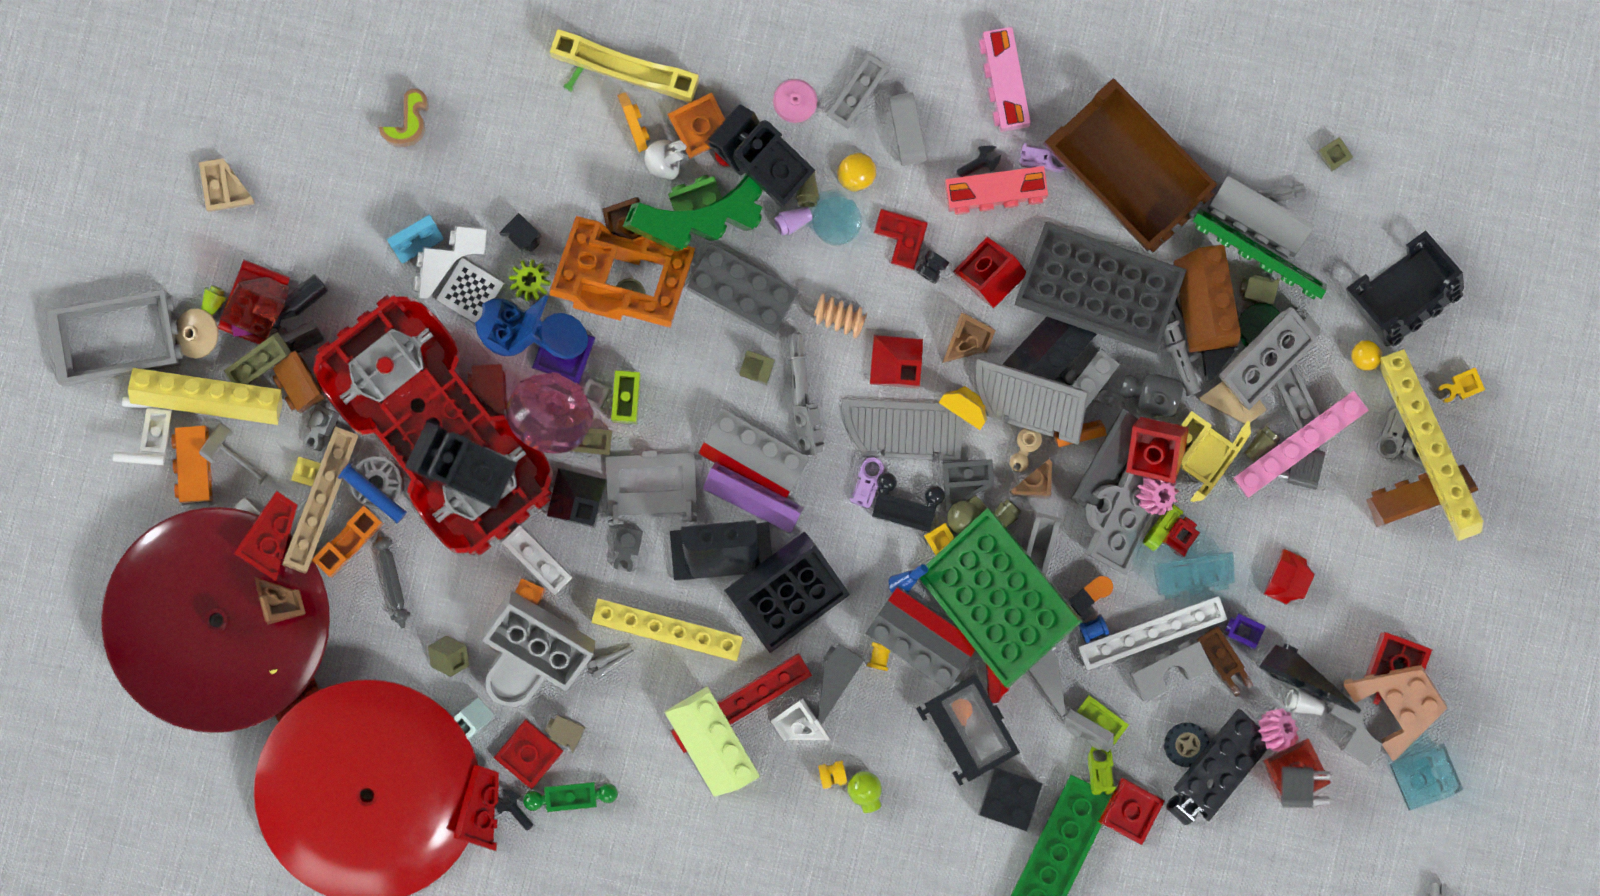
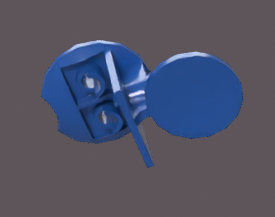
M547 295L525 312L513 302L503 298L491 299L482 304V316L475 322L476 331L482 343L493 353L501 356H515L523 352L532 343H535L556 357L572 359L583 353L587 347L588 335L582 323L569 314L554 313L546 317L542 322L540 318L548 300Z

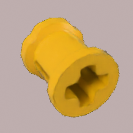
M872 642L873 651L870 662H867L866 666L888 672L887 662L891 651L879 643Z

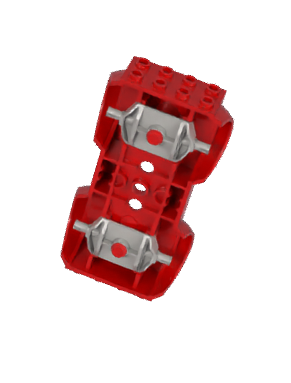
M386 295L376 303L378 307L372 312L367 310L356 319L358 321L356 325L352 328L346 326L337 333L339 338L333 343L328 341L317 349L319 354L315 356V378L330 403L348 425L362 435L375 433L412 479L407 489L410 501L422 520L440 542L454 553L482 555L492 547L490 545L492 540L504 538L511 532L509 528L515 522L520 525L531 516L530 510L534 507L540 509L550 501L548 496L552 494L549 490L553 476L552 467L542 449L521 425L504 415L491 416L455 369L460 358L458 346L437 316L423 303L414 298L406 296L396 297L395 295L389 297V295ZM416 398H421L425 402V409L420 413H415L411 409V402ZM430 418H437L440 421V427L448 432L452 431L480 446L518 463L496 509L453 489L450 490L405 468L415 444Z

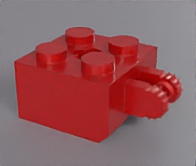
M1382 632L1378 638L1365 676L1389 674V671L1395 670L1393 662L1398 660V658L1401 659L1400 663H1403V668L1422 665L1424 670H1426L1433 649L1393 634ZM1375 692L1372 703L1379 705L1382 696L1379 692Z

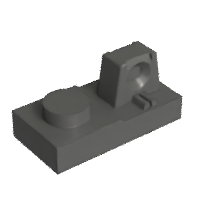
M313 320L300 325L290 333H288L285 327L272 333L274 335L278 332L290 351H296L297 353L324 341L321 331Z

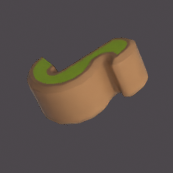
M414 88L404 94V127H379L381 136L389 144L396 147H407L415 145L423 138L426 130L425 122L419 112L420 110L426 112L429 109L428 99L423 91Z

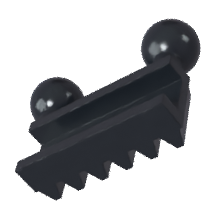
M890 472L880 474L877 479V485L880 490L872 517L930 533L937 505L941 504L945 497L943 489L939 486L929 487L925 492V499L928 502L926 506L888 495L896 487V477Z

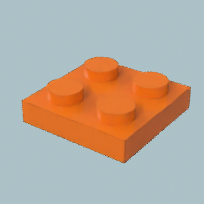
M712 92L667 114L679 139L687 146L685 151L689 159L712 149L705 141L725 119Z

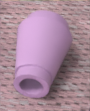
M807 206L780 212L778 216L774 217V222L780 235H790L813 220Z

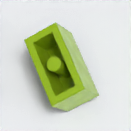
M615 370L612 423L637 425L641 384L640 372Z

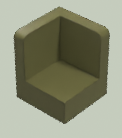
M746 350L739 375L767 385L775 359Z
M444 636L428 646L432 668L452 677L469 667L465 644L449 636Z

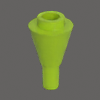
M211 285L210 288L205 287L201 309L213 316L228 298L224 295L225 290Z

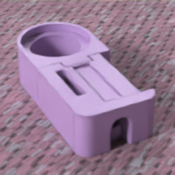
M1027 143L1023 144L1020 166L1028 168L1044 166L1046 171L1063 172L1067 169L1065 166L1056 167L1053 165L1052 157L1054 155L1049 150L1032 146L1026 147Z
M868 458L863 462L858 478H861V480L858 479L852 495L854 499L850 498L851 503L864 508L871 507L878 488L877 479L884 471V466L879 459ZM875 462L879 465L880 471L876 476H869L866 473L865 467L868 463Z

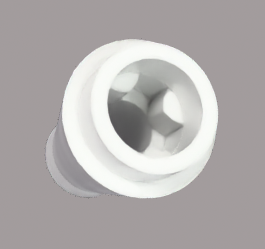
M1299 688L1289 691L1286 698V708L1290 709L1292 713L1321 715L1324 711V701L1313 697Z

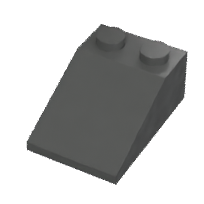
M840 644L836 648L831 646L823 658L827 662L824 666L818 722L823 724L864 661Z

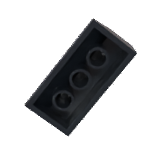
M1046 316L1002 365L1055 381L1096 337L1097 333Z

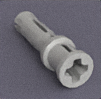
M1179 320L1168 322L1163 335L1167 344L1165 349L1168 353L1171 352L1185 388L1186 396H1190L1200 392L1201 388L1185 349L1187 341L1183 339L1178 327L1180 322ZM1181 361L1184 362L1190 380H1188Z

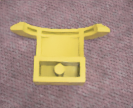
M1192 411L1189 413L1181 425L1189 427L1186 449L1180 468L1203 484L1190 501H1202L1211 492L1251 434L1250 421L1247 420L1232 443L1213 430L1212 425Z

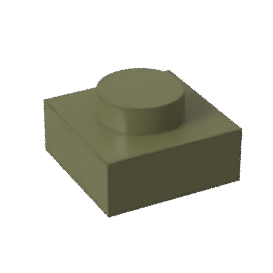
M1340 137L1318 151L1331 172L1353 158Z

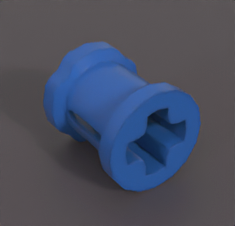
M1101 614L1097 615L1096 619L1084 624L1081 622L1078 625L1086 644L1091 639L1100 635H1109L1107 625Z

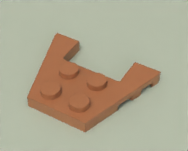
M1422 665L1389 671V674L1379 676L1372 674L1365 676L1363 679H1346L1343 681L1345 689L1355 703L1375 692H1379L1399 722L1402 729L1381 739V743L1392 761L1396 760L1447 709V704Z

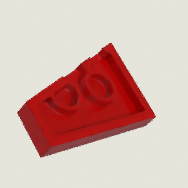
M275 491L234 554L276 581L297 504L278 491Z
M474 765L453 838L497 851V842H494V829H497L498 819L494 818L495 805L498 803L499 772Z

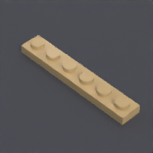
M335 426L282 565L305 574L307 573L342 478L338 479V476L348 465L359 435Z

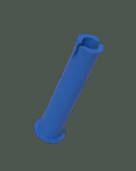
M349 463L340 473L338 479H344L398 524L407 511L352 467V463Z

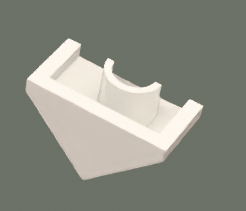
M803 699L771 720V723L784 742L786 740H830Z

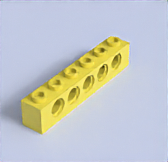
M597 599L591 622L592 624L735 662L738 661L743 637L602 599Z

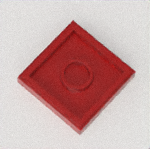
M525 719L493 758L532 790L564 750Z
M1121 778L1099 823L1143 845L1165 801L1130 781Z

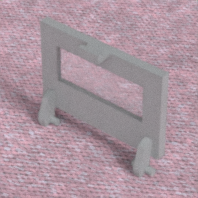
M642 451V455L606 457L608 516H613V520H608L609 525L624 524L623 519H618V515L686 513L687 516L682 517V522L697 521V516H692V512H697L695 453L657 454V451Z

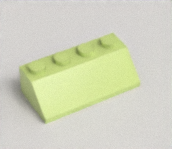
M708 686L664 711L713 796L739 790L760 777Z

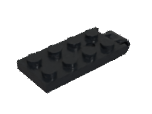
M1237 709L1173 787L1174 791L1178 794L1168 801L1166 809L1183 825L1192 823L1196 819L1198 812L1203 815L1204 819L1210 821L1268 750L1265 741H1261V733L1258 732L1261 728L1242 710ZM1213 779V785L1208 788V780Z

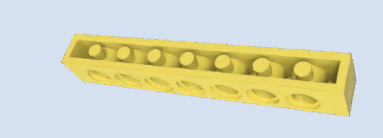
M1403 349L1381 357L1380 371L1457 541L1482 533L1483 520L1405 350Z

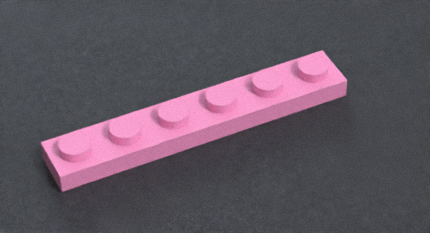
M1352 391L1233 477V480L1244 495L1249 498L1369 410L1356 392Z

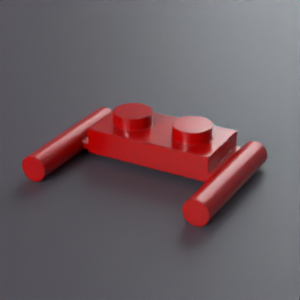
M243 259L219 321L218 329L232 334L230 312L244 306L250 296L251 284L262 283L263 278L287 286L290 277ZM260 334L237 336L258 345L267 340V337Z

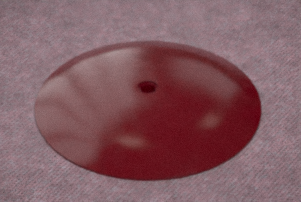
M224 507L200 508L176 514L154 525L137 538L123 554L111 574L106 587L101 614L102 637L108 661L118 681L131 698L143 709L168 724L182 729L206 733L232 732L258 725L271 719L292 704L309 685L321 664L329 637L330 609L327 591L316 564L311 560L306 574L282 565L293 538L291 534H289L276 581L234 554L259 515ZM254 577L292 590L299 589L306 614L268 625ZM214 614L223 616L224 621L219 627L210 625V618ZM277 669L276 673H270L271 670Z

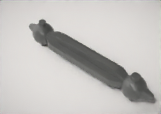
M379 531L373 547L380 550L378 558L389 603L394 610L390 619L398 623L402 629L405 628V621L410 617V612H406L403 609L404 598L393 554L388 549L390 544H393V541L385 537L382 531Z

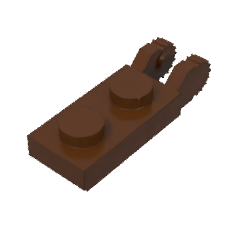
M1218 626L1196 639L1197 642L1200 641L1206 656L1235 697L1241 694L1238 686L1231 679L1236 673L1239 674L1245 686L1248 688L1254 686L1244 670V665Z

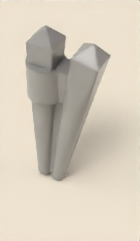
M629 646L607 655H600L590 660L587 667L594 668L597 666L598 669L593 672L592 677L599 678L632 655L634 651Z

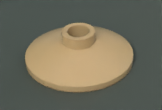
M190 309L184 312L177 320L179 334L175 335L176 344H181L183 354L190 358L205 357L213 351L217 344L219 334L217 323L213 316L203 309Z

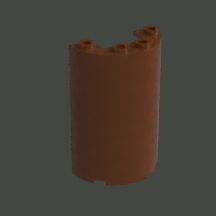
M1114 78L1096 93L1091 102L1064 127L1061 126L1043 143L1147 252L1150 250L1154 253L1163 243L1167 242L1175 234L1172 229L1177 224L1181 227L1192 218L1189 213L1200 202L1206 204L1215 195L1212 190L1218 185Z

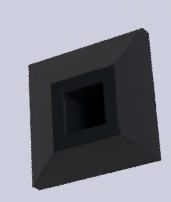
M558 468L547 517L595 528L607 480Z

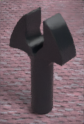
M990 145L978 147L979 157L957 170L958 176L965 177L983 166L988 167L990 172H992L998 165L1001 155L994 160H985L987 153L994 151L997 147Z
M503 789L505 794L509 796L511 805L503 804L498 798V803L496 804L498 813L501 815L504 811L510 812L526 831L530 830L533 827V823L517 806V799L521 795L514 791Z

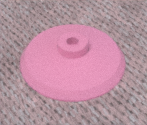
M791 79L783 82L776 89L773 105L776 113L782 119L791 123H799L809 119L815 112L817 95L809 83L799 79Z

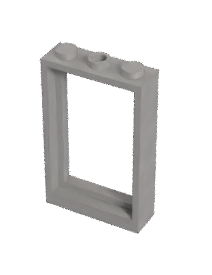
M165 290L46 311L58 384L64 387L130 375L133 368L157 370L181 365L180 359L183 358L181 344H176L175 335L179 334L177 330L178 323L176 319L173 320L171 310H175L173 296L169 295ZM158 303L167 356L74 373L66 326L67 319Z

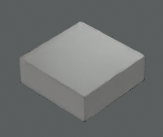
M588 378L578 400L601 411L612 388Z

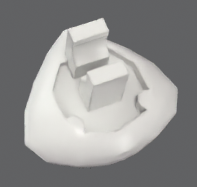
M660 140L652 143L645 151L646 168L654 176L674 180L679 176V160L683 159L680 151L686 150L687 146L681 140L674 143L671 140Z

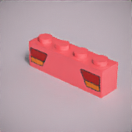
M1044 166L951 178L945 181L949 212L955 211V215L970 213L969 209L979 208L980 212L994 210V206L1004 205V208H1013L1019 206V202L1027 201L1028 205L1043 203V199L1048 197Z

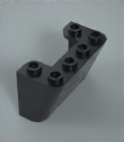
M1426 230L1406 244L1407 255L1372 281L1365 274L1346 288L1347 295L1385 346L1394 347L1398 345L1405 335L1411 331L1419 330L1427 319L1438 316L1445 306L1449 303H1456L1463 296V272Z

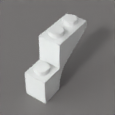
M455 225V229L450 230L449 245H453L452 249L423 246L422 252L417 254L416 266L420 267V277L415 276L414 291H418V297H430L450 267L460 257L469 254H484L487 230L481 227Z

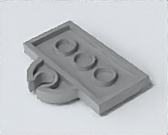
M1127 467L1118 486L1111 484L1102 485L1092 492L1091 495L1093 497L1103 498L1104 505L1101 510L1098 511L1095 505L1086 504V518L1089 525L1096 532L1085 554L1124 575H1127L1156 515L1147 513L1144 508L1138 505L1140 499L1136 495L1140 493V489L1137 486L1143 485L1142 477L1144 476L1126 473Z

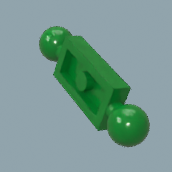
M595 782L544 787L545 795H541L536 791H530L524 796L523 804L530 811H537L542 805H546V812L597 807V799L604 803L614 802L618 797V790L610 783L603 784L599 789L595 790Z

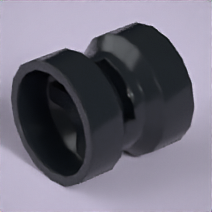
M928 250L925 255L926 262L919 264L916 273L929 282L936 284L940 278V270H945L949 262L939 254Z

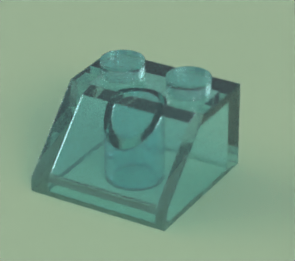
M1444 743L1389 764L1409 811L1449 798L1463 790Z

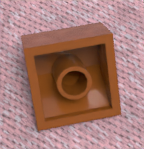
M296 351L290 353L273 367L275 375L272 377L278 388H284L288 394L285 400L291 410L296 409L299 413H302L326 399L303 357Z

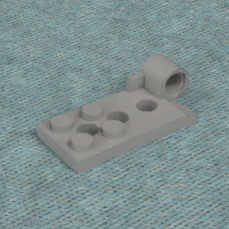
M1290 307L1281 312L1218 376L1240 403L1250 410L1318 341L1317 336L1320 333V327L1305 309L1295 311L1294 308ZM1290 335L1288 343L1282 345L1284 337ZM1272 352L1271 360L1265 363V357ZM1255 370L1254 377L1248 381V374Z

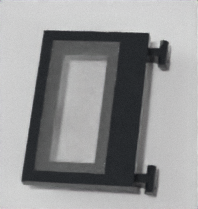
M977 675L968 678L924 703L925 709L922 710L920 706L916 708L923 721L927 720L925 715L930 713L961 768L962 773L958 774L957 771L952 773L959 786L964 784L961 779L966 777L967 781L970 782L1020 753L1002 721L1004 717L997 705H993Z

